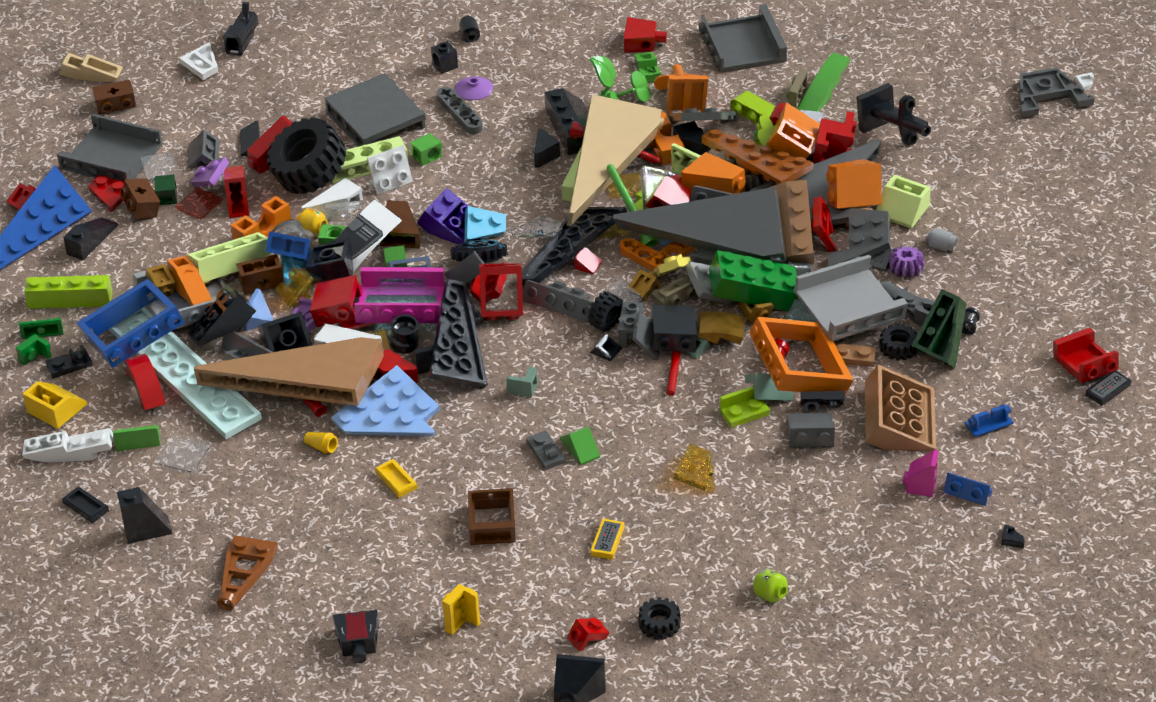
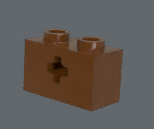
M130 80L92 87L98 115L136 107Z
M125 179L124 185L120 190V196L126 203L127 210L130 211L133 218L146 219L157 217L160 200L148 179Z
M277 254L237 263L239 283L244 295L254 293L255 289L263 291L284 286L282 266Z

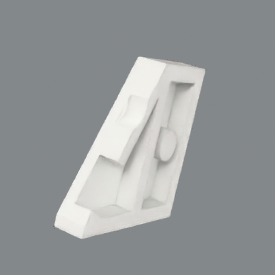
M210 43L180 57L181 65L202 80L218 73V66Z

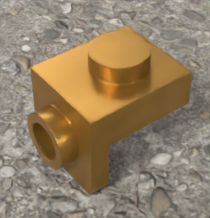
M740 302L738 305L750 323H754L757 317L769 318L774 307L772 303L753 305Z

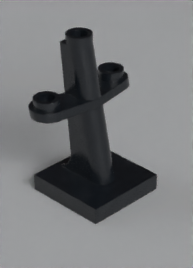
M889 83L856 97L859 130L863 134L891 123L898 126L902 142L906 145H913L918 140L916 133L925 137L931 132V127L927 121L912 115L916 104L912 96H903L899 101V108L894 106L893 86Z

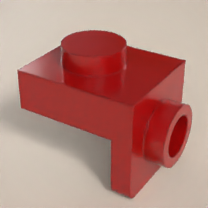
M597 618L576 619L567 638L578 651H583L588 641L607 639L609 631Z

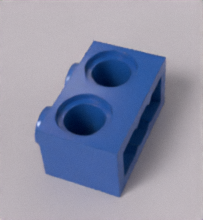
M269 231L266 252L307 259L311 239Z

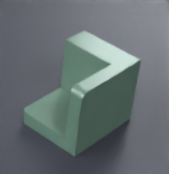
M529 367L524 378L508 376L506 379L507 393L532 397L538 385L537 368Z

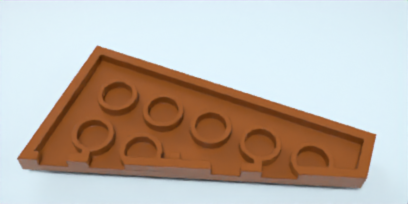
M713 129L702 135V143L715 151L725 152V157L728 159L735 158L737 164L754 174H763L766 181L770 182L773 180L776 182V185L787 181H795L813 170L814 162L807 161L804 157H795L789 155L788 152L774 150L770 146H761L755 144L752 140H743L736 135L722 133L721 130Z

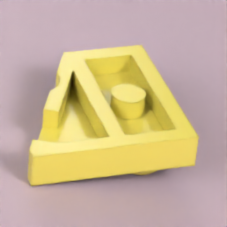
M681 254L663 260L664 264L658 265L653 271L659 277L681 269L689 261L691 262L690 256L683 258Z

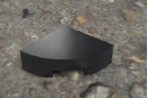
M1004 524L1001 545L1024 548L1025 540L1023 535L1015 531L1013 526Z

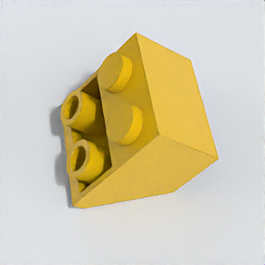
M37 381L22 393L26 412L57 429L87 405L86 400L56 384Z

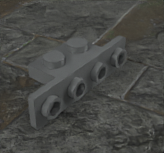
M531 280L525 281L523 289L524 301L586 322L589 320L588 315L590 313L588 311L592 307V302L594 303V301L590 300L591 295L584 293L585 290L577 287H566V284L563 282L554 281L552 284L543 285Z
M235 331L223 336L221 347L226 350L223 355L224 361L273 353Z

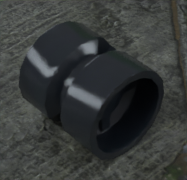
M405 314L399 315L392 320L391 341L394 351L407 354L418 348L419 329L418 321L415 317Z

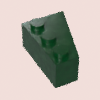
M941 289L912 346L917 351L955 369L967 303L960 297Z

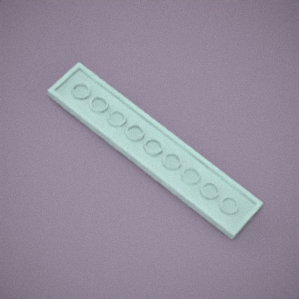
M143 307L108 330L115 337L120 338L153 316ZM169 332L135 354L138 356L145 353L150 359L156 375L225 439L262 420L261 413L236 390L197 385L194 367L207 363L173 332Z

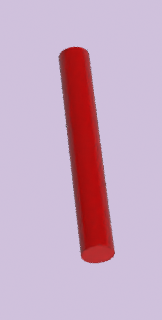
M677 351L672 352L666 391V394L670 396L675 395L681 356V352Z

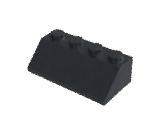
M564 88L544 92L545 110L567 155L578 153L582 146L583 137L573 138L569 136L574 121L581 123L583 127L586 126L588 110L582 99Z

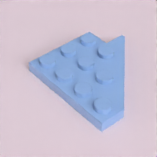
M396 365L367 388L358 406L346 405L333 415L331 420L345 435L434 436L436 435L435 430L426 421L440 411V407Z

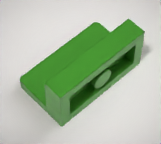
M159 425L113 431L116 451L160 446Z

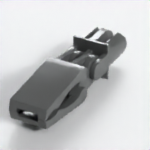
M883 281L881 285L894 301L902 298L907 301L906 316L922 327L934 302L928 298L923 299L908 292L907 286L902 289L889 281Z

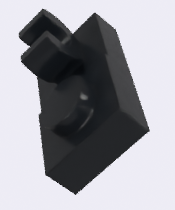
M80 345L79 351L73 352L71 348L69 349V354L45 361L52 379L93 366L92 360L83 345Z
M844 391L800 393V405H804V413H808V407L810 406L815 407L816 413H819V404L827 405V408H838L845 401Z

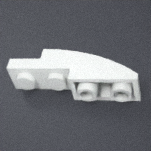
M110 428L69 437L66 431L25 439L22 456L25 459L41 462L94 460L95 453L112 449L113 432Z

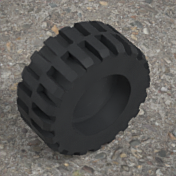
M310 117V119L303 118L299 122L295 121L291 123V126H286L282 129L283 131L276 135L275 141L271 142L270 150L267 153L269 170L284 189L295 194H307L309 191L313 193L318 188L327 186L326 184L329 181L332 182L335 179L334 176L341 171V165H344L346 157L345 144L332 126L323 119Z

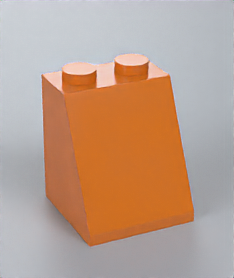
M707 152L681 171V184L691 190L690 198L692 189L696 185L731 194L745 192V169Z
M860 159L828 165L826 173L828 192L826 198L829 206L847 208L882 204L881 164Z

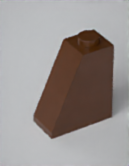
M388 200L386 208L402 221L380 242V246L397 247L404 245V248L420 249V234L408 201Z

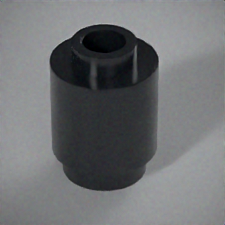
M472 16L463 17L459 23L462 39L465 42L477 41L480 37V30L476 19Z

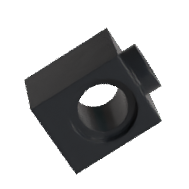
M448 41L431 47L432 65L441 74L458 68L457 50Z

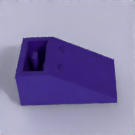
M446 188L427 207L417 224L429 234L458 245L465 242V210L469 205Z

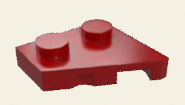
M98 175L88 186L89 191L94 196H97L98 200L104 203L110 212H113L123 201L120 196V190L124 185L122 181Z
M822 196L816 197L811 208L813 222H811L812 231L814 234L817 233L828 252L837 251L836 245L829 236L834 233L830 209Z

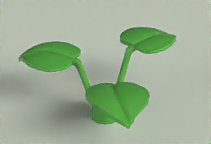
M595 56L589 59L595 68L599 81L606 87L604 90H601V94H598V96L617 100L618 97L635 91L638 101L646 102L650 99L651 89L647 84L645 76L640 71L631 73L630 81L633 88L616 94L614 91H608L614 86V79L616 78V71L612 62L604 56Z

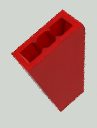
M281 116L247 149V163L251 169H255L259 174L269 170L267 153L270 150L271 142L275 141L276 135L280 134L283 131L282 129L286 126H291V123H293L286 116Z
M244 165L226 167L224 170V183L229 218L249 216Z

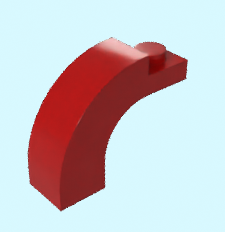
M144 353L124 360L126 367H124L125 373L131 377L142 410L166 404L160 383L148 356Z

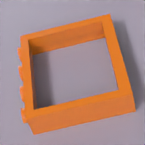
M765 317L756 318L749 334L777 390L791 392L844 391L846 395L853 382V378L834 342L829 339L817 322ZM774 338L809 341L826 373L789 370Z

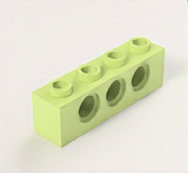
M398 136L347 149L344 165H341V171L334 176L335 179L332 182L337 183L345 178L349 180L371 174L367 157L404 145L408 160L407 148L401 137Z

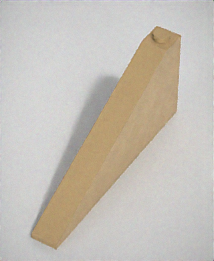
M592 94L567 220L568 226H571L613 182L607 171V165H614L617 173L620 175L656 137L658 129L662 130L664 118H661L662 109Z

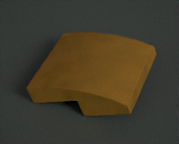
M721 311L701 312L697 337L715 344L718 343L720 338L740 345L744 336L745 317Z

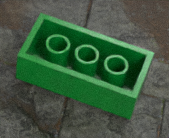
M717 250L709 267L712 295L714 297L753 305L772 303L774 305L773 309L787 312L793 310L798 300V296L794 293L797 276L795 266Z

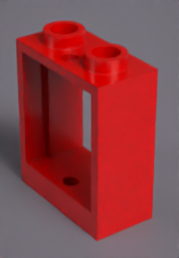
M521 263L479 264L481 317H485V320H497L498 316H506V319L513 320L523 316ZM516 274L517 309L486 310L485 275Z

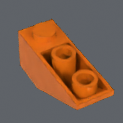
M186 255L167 260V267L176 282L175 289L191 306L212 300L195 264Z

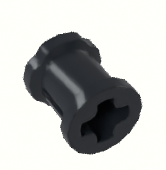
M972 307L966 308L962 333L969 335L975 333L977 328L976 322L980 319V313L977 309Z

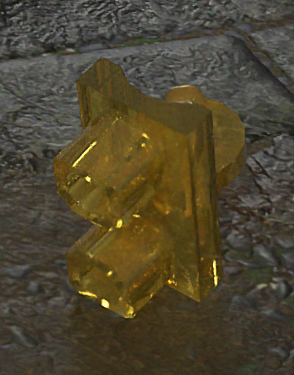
M293 267L288 275L293 281L289 285L282 282L276 288L280 298L290 308L301 296L307 299L312 297L308 291L312 288L311 283L314 278L304 268L300 270Z

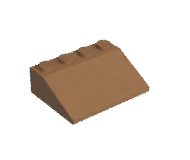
M807 180L787 181L769 187H775L778 194L786 260L815 264Z
M877 365L865 380V442L884 450H936L934 388L886 367Z

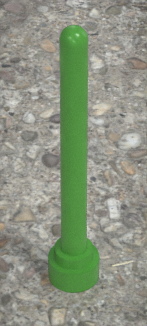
M607 165V171L629 212L638 211L614 165ZM644 234L640 236L641 243L648 247L656 245L659 241L656 237Z

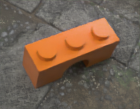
M661 112V118H664L662 130L658 129L656 137L648 144L649 148H653V154L660 157L662 166L672 164L671 145L673 143L684 147L678 135L671 136V122L665 112Z
M274 196L261 205V215L256 222L245 215L230 225L232 240L257 232L266 237L269 236V231L277 233L292 223L289 204Z

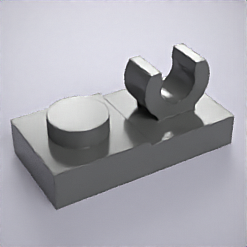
M546 430L526 437V443L545 470L565 463V457Z

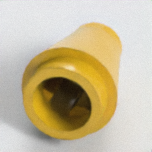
M307 432L304 437V443L327 454L328 452L333 453L336 450L338 439L332 433Z

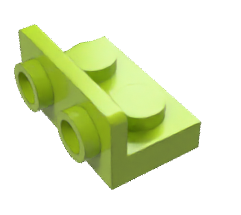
M754 386L726 394L719 398V412L730 428L770 415V409L764 400L754 399Z

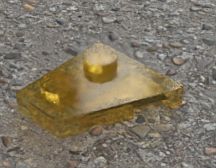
M690 443L674 473L673 479L703 491L714 493L716 485L713 482L714 472L711 465V452Z

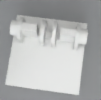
M404 145L367 157L372 175L370 185L372 188L375 187L377 194L413 182Z

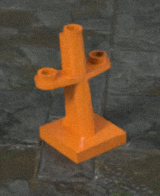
M675 64L671 68V74L660 75L655 78L654 86L658 90L667 89V113H671V111H682V113H685L684 109L694 108L704 112L708 88L707 75L687 74L681 65Z

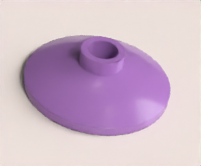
M479 76L464 78L455 86V92L465 100H481L488 97L493 91L491 81Z

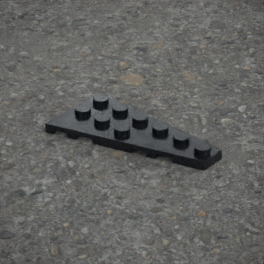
M588 207L571 226L567 225V216L522 271V285H525L526 280L537 283L543 281L615 224L613 215L626 213V207Z
M448 279L444 284L428 378L482 389L488 385L467 283Z

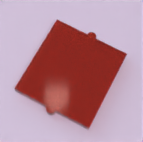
M196 188L177 204L175 209L186 213V215L202 219L222 202L223 198L212 194V192Z

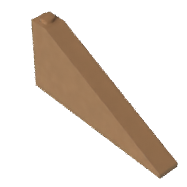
M359 337L198 365L194 367L197 385L358 406L384 357V352L380 339Z

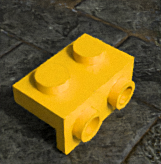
M458 584L450 593L445 595L442 601L445 632L453 635L466 621L476 626L481 624L477 592Z

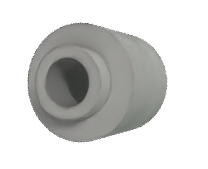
M934 228L933 231L929 230L926 242L929 243V248L943 252H953L958 236L953 235L952 232Z

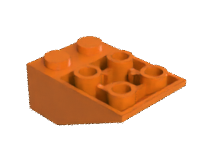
M786 102L766 145L777 151L788 152L789 155L807 158L817 141L820 123Z

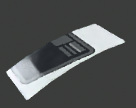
M374 200L344 229L335 241L349 239L353 269L355 271L369 253L402 220L378 201Z

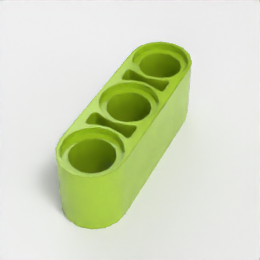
M744 91L730 101V107L733 112H738L740 116L749 121L752 120L755 124L758 123L759 117L764 114L770 117L775 107L750 91Z

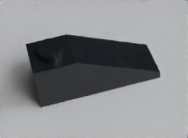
M101 217L75 225L63 237L67 255L84 261L118 226V223Z

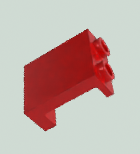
M356 275L317 283L310 308V313L316 327L355 319V311L353 309L354 298L362 296L363 293Z
M1090 327L1053 341V357L1081 383L1119 370V353L1116 350L1107 353L1095 343V331Z

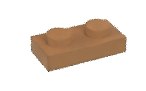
M834 343L845 364L874 367L876 347Z

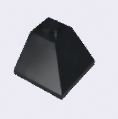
M349 239L309 247L305 265L306 271L324 281L352 276L354 269Z
M302 312L258 326L264 347L272 352L313 346Z
M557 654L554 702H590L606 692L605 658Z

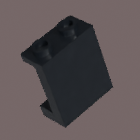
M652 304L653 350L695 352L697 330L694 306Z

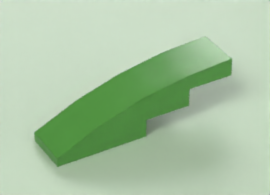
M832 52L812 81L798 110L819 112L832 97L833 89L841 81L842 72L850 64L849 57Z

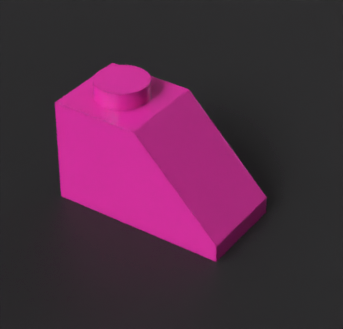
M933 450L910 463L909 472L904 471L903 476L906 493L933 497L937 479L939 451Z

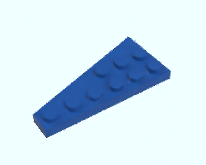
M55 165L1 233L0 270L92 212L90 207Z

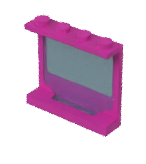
M361 267V289L363 293L359 297L358 303H355L356 323H391L395 317L405 314L415 317L418 323H438L444 289V268Z

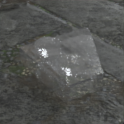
M543 215L511 229V233L514 238H549L562 230L560 221Z

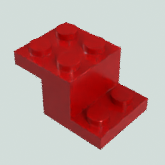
M847 111L844 123L821 118L812 156L814 164L851 150L857 121H853L854 112Z

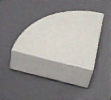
M1092 72L1074 76V82L1077 86H1081L1084 91L1091 88V84L1093 85L1094 76Z

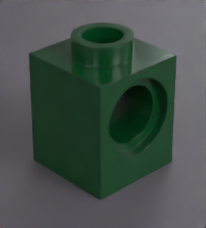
M175 175L154 176L155 193L160 200V205L177 204Z

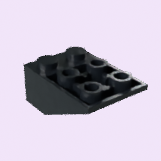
M228 285L220 290L215 302L205 308L200 320L195 321L191 325L188 334L197 346H202L242 328L256 310L246 298Z

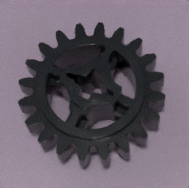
M495 240L467 241L450 249L451 259L459 262L474 251H476L484 263L495 262L508 255L507 245Z

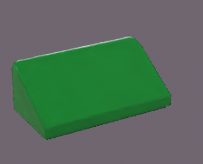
M61 318L18 322L22 339H28L34 334L39 337L64 334V324Z

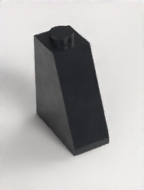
M140 487L117 492L128 544L172 534L168 516Z

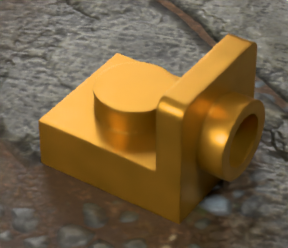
M166 264L147 268L145 272L147 278L166 297L173 295L176 282Z
M640 269L627 287V291L646 301L655 287L660 289L662 285L655 273L651 271L645 272Z

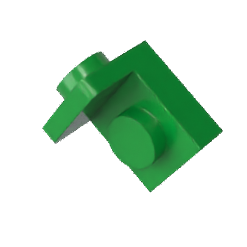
M36 334L32 335L16 347L18 361L25 365L35 360L39 354L50 359L52 356L49 342Z

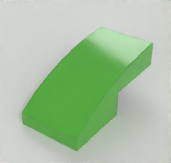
M653 52L634 54L638 71L645 76L647 82H653L656 77L661 75L657 66V58Z

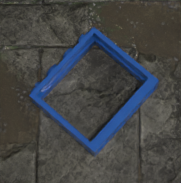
M146 279L77 322V325L89 344L113 368L185 322L177 307L149 279ZM155 300L165 308L159 314L107 346L98 337V335Z

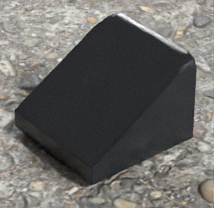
M606 334L590 353L611 361L622 347Z

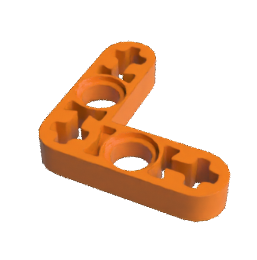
M625 238L619 244L620 253L623 256L651 271L658 265L663 264L664 259L672 257L669 253L682 254L684 258L695 249L692 246L671 242L658 252L633 238ZM641 255H649V257H646V258H642V257H640V256H641Z

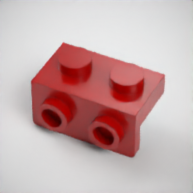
M480 274L472 280L469 289L472 296L479 302ZM507 274L485 275L486 303L501 296Z

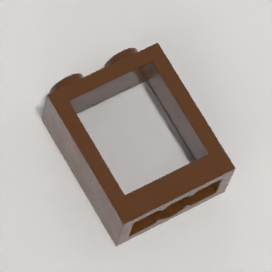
M513 488L468 491L470 545L516 542ZM508 508L509 521L475 523V510Z

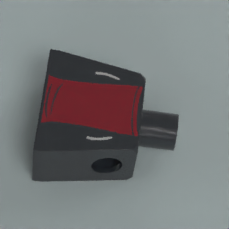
M377 610L333 615L335 633L343 656H352L353 662L363 663L367 659L366 654L376 653L379 633Z

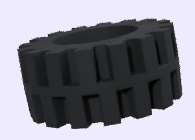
M608 291L600 293L599 297L595 298V302H592V307L588 311L590 313L588 315V322L603 332L609 331L611 327H614L619 322L618 319L621 317L623 300Z
M899 323L895 324V326L888 325V328L885 327L880 333L879 348L881 353L883 352L885 357L889 356L891 360L896 358V361H899L901 358L902 360H907V357L912 358L917 353V350L912 346L917 336V331L915 329L912 330L911 326L906 327V324L899 326ZM893 341H903L905 343H895Z
M657 597V600L651 598L649 603L645 601L643 606L639 608V628L643 634L646 633L647 637L651 638V636H654L655 640L661 637L664 640L666 636L671 638L673 633L676 634L678 632V628L681 625L679 606L675 605L673 600L669 602L668 598L661 600V597ZM661 615L667 617L668 619L664 621H654L651 618L654 616Z

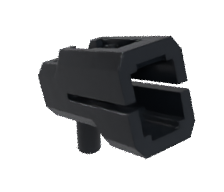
M242 2V11L223 36L225 52L227 54L242 56L253 38L254 30L258 25V15L255 12L249 11V2ZM237 41L239 44V49L234 48Z

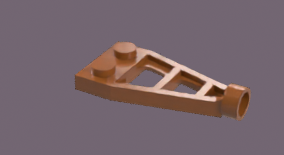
M234 535L227 549L221 593L216 602L220 609L228 611L234 609L235 605L271 564L278 549L277 542ZM238 559L257 562L251 570L236 568ZM232 577L246 579L241 586L230 585Z

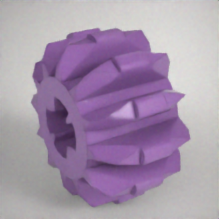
M900 246L899 249H893V252L890 254V270L895 272L896 276L902 275L905 278L909 275V277L913 278L914 274L920 275V272L923 270V254L921 251H918L917 247Z

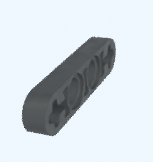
M442 87L438 89V102L466 132L478 134L483 130L482 119L452 88Z

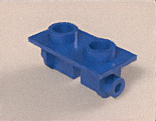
M1002 404L991 409L990 413L984 411L971 415V418H968V421H965L964 424L974 437L1012 425L1014 422L1008 416L1011 413L1010 406Z
M948 472L943 493L986 506L988 497L991 496L993 489L990 488L991 485Z

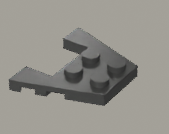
M1056 67L1020 74L1019 86L1022 118L1039 115L1037 101L1071 96L1077 108L1094 105L1095 98L1091 94H1085L1081 86H1075L1072 83V79Z
M697 108L684 109L685 113L667 114L670 121L738 119L737 112H717L716 108H704V112H697Z
M828 206L832 225L849 223V250L828 253V267L849 261L858 255L860 257L872 256L890 248V216L888 211Z

